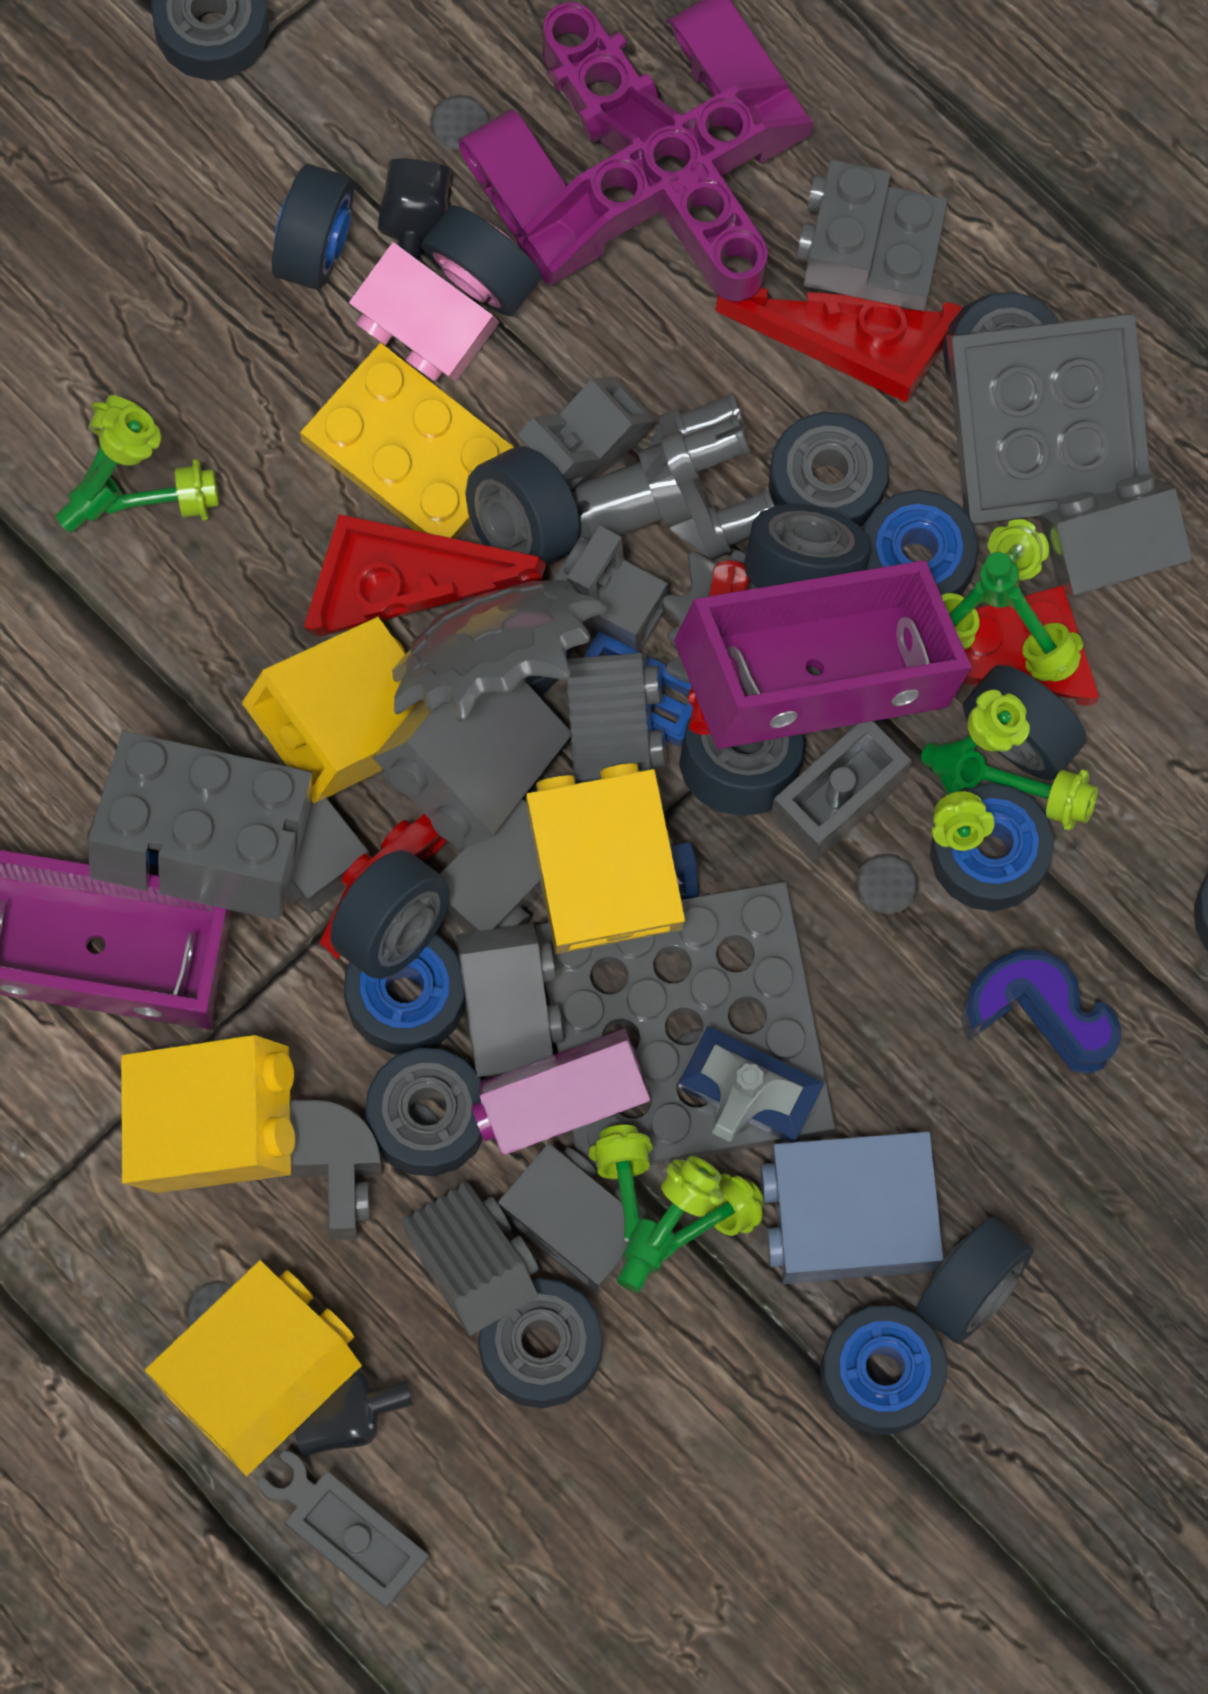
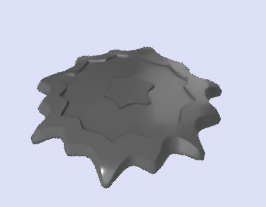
M533 580L508 588L484 593L453 607L436 617L430 623V626L411 642L410 650L393 668V680L395 683L401 681L394 696V712L396 715L400 714L420 700H425L426 707L429 710H433L441 704L450 703L453 705L457 720L465 722L469 718L476 700L484 693L508 694L509 692L516 691L525 684V678L528 676H544L562 680L570 679L571 670L566 659V651L571 647L589 642L590 635L582 622L590 617L603 614L608 609L598 599L579 594L577 588L569 580Z

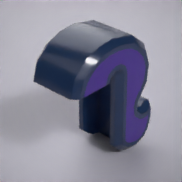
M1020 949L993 961L977 976L964 1001L961 1024L968 1041L982 1033L1019 1004L1064 1063L1074 1073H1095L1105 1068L1114 1056L1121 1041V1026L1110 1006L1100 1001L1095 1004L1091 1012H1083L1080 1009L1078 980L1067 963L1047 951Z

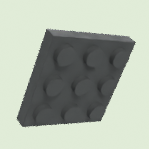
M1124 313L946 336L964 512L973 524L1040 516L1042 513L1058 509L1057 501L1063 497L1082 492H1092L1094 498L1116 492V483L1121 480L1150 474L1135 314Z

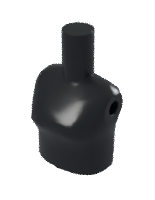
M407 158L392 159L387 165L385 191L380 205L377 228L381 234L398 239L397 245L420 261L423 240L448 210L447 196L451 170L447 166L435 162Z
M357 1370L295 1430L301 1453L305 1457H309L334 1449L355 1448L371 1443L377 1435L378 1415L416 1404L410 1380L373 1389L368 1376L362 1371Z

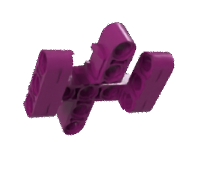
M700 0L665 21L666 25L670 23L677 43L692 65V77L697 84L703 81L713 98L683 115H680L658 99L654 82L648 73L639 77L621 50L627 43L623 35L617 31L608 35L596 16L586 6L575 2H565L556 5L548 12L544 20L542 57L548 68L546 75L557 91H563L579 115L583 130L591 143L594 144L599 141L615 153L579 174L567 186L523 119L513 109L506 111L458 139L459 149L471 173L523 252L536 264L542 274L541 279L547 285L552 286L604 255L605 243L661 211L710 287L720 297L729 301H742L752 297L759 290L767 262V247L762 236L721 176L753 157L760 164L787 150L811 135L814 122L810 116L806 115L799 101L788 89L787 82L782 78L730 0ZM564 33H574L579 35L584 42L575 47H566L559 44L555 38ZM605 81L612 84L617 91L608 96H598L587 87L591 83ZM716 126H726L729 132L735 131L738 136L730 141H719L713 138L708 131ZM664 156H674L681 159L686 166L682 170L668 172L661 169L656 164V161ZM612 186H622L628 189L633 194V197L625 202H613L607 199L602 192ZM699 205L713 208L719 217L711 222H700L689 214V210ZM732 255L742 256L753 267L749 271L736 273L728 270L722 261Z

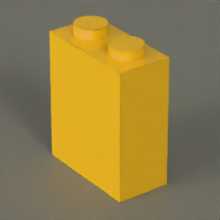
M379 617L264 669L242 701V705L286 766L312 772V802L314 804L382 771L383 769L373 757L419 702L417 701L400 714L396 715L394 712V696L401 681L395 683L392 678V670L406 653L402 644L390 634Z
M637 763L621 764L601 770L600 780L576 784L573 775L558 776L537 782V792L526 793L525 805L555 955L683 929L685 917L654 769L639 772Z
M252 1035L121 1055L122 1184L155 1193L291 1175V1153L295 1147V1132L290 1122V1089L294 1082V1069L289 1057V1046Z
M261 1260L145 1369V1372L163 1394L246 1477L362 1366L347 1346L354 1338V1335L346 1325L328 1308L318 1316L308 1306L314 1299L313 1296L292 1273L286 1270L278 1278Z

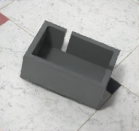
M122 730L88 838L90 879L147 891L150 883L149 848L160 851L158 855L159 894L280 921L294 873V860L298 859L311 814L312 772Z

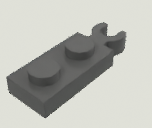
M284 1450L279 1458L294 1472L291 1484L285 1488H276L269 1481L261 1477L257 1482L260 1492L273 1503H290L294 1506L295 1510L285 1520V1525L387 1610L429 1560V1555L330 1472L327 1471L316 1485L312 1484L307 1479V1472L301 1459L294 1453Z

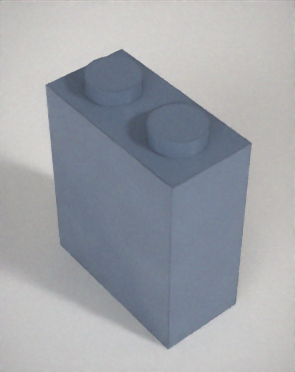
M930 1132L774 1144L770 1156L771 1163L760 1164L763 1203L775 1202L777 1227L766 1228L768 1261L770 1267L781 1266L783 1284L936 1272L942 1264L943 1252Z

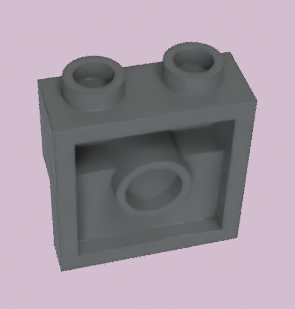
M830 160L827 176L815 174L807 210L819 213L816 225L803 224L796 259L808 262L804 286L925 311L948 199L888 187L890 171Z

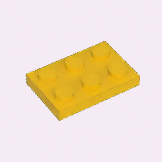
M381 342L300 432L301 441L413 530L457 539L471 524L465 496L470 473L477 465L514 448Z

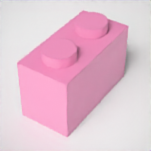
M392 242L349 302L358 311L363 313L356 322L358 326L385 346L394 336L412 349L405 360L434 382H436L442 372L457 382L499 324V321L491 313L394 242Z

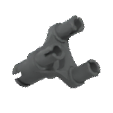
M733 392L723 398L681 413L680 409L677 408L659 415L660 423L649 448L639 451L640 461L576 485L575 491L571 492L577 506L580 527L577 541L580 537L590 541L599 525L621 536L663 519L667 527L710 559L732 552L730 545L748 539L752 522L759 513L775 506L768 489L763 491L762 494L717 511L714 505L709 507L702 489L699 471L737 456L751 453L749 444L744 438V431L747 430Z

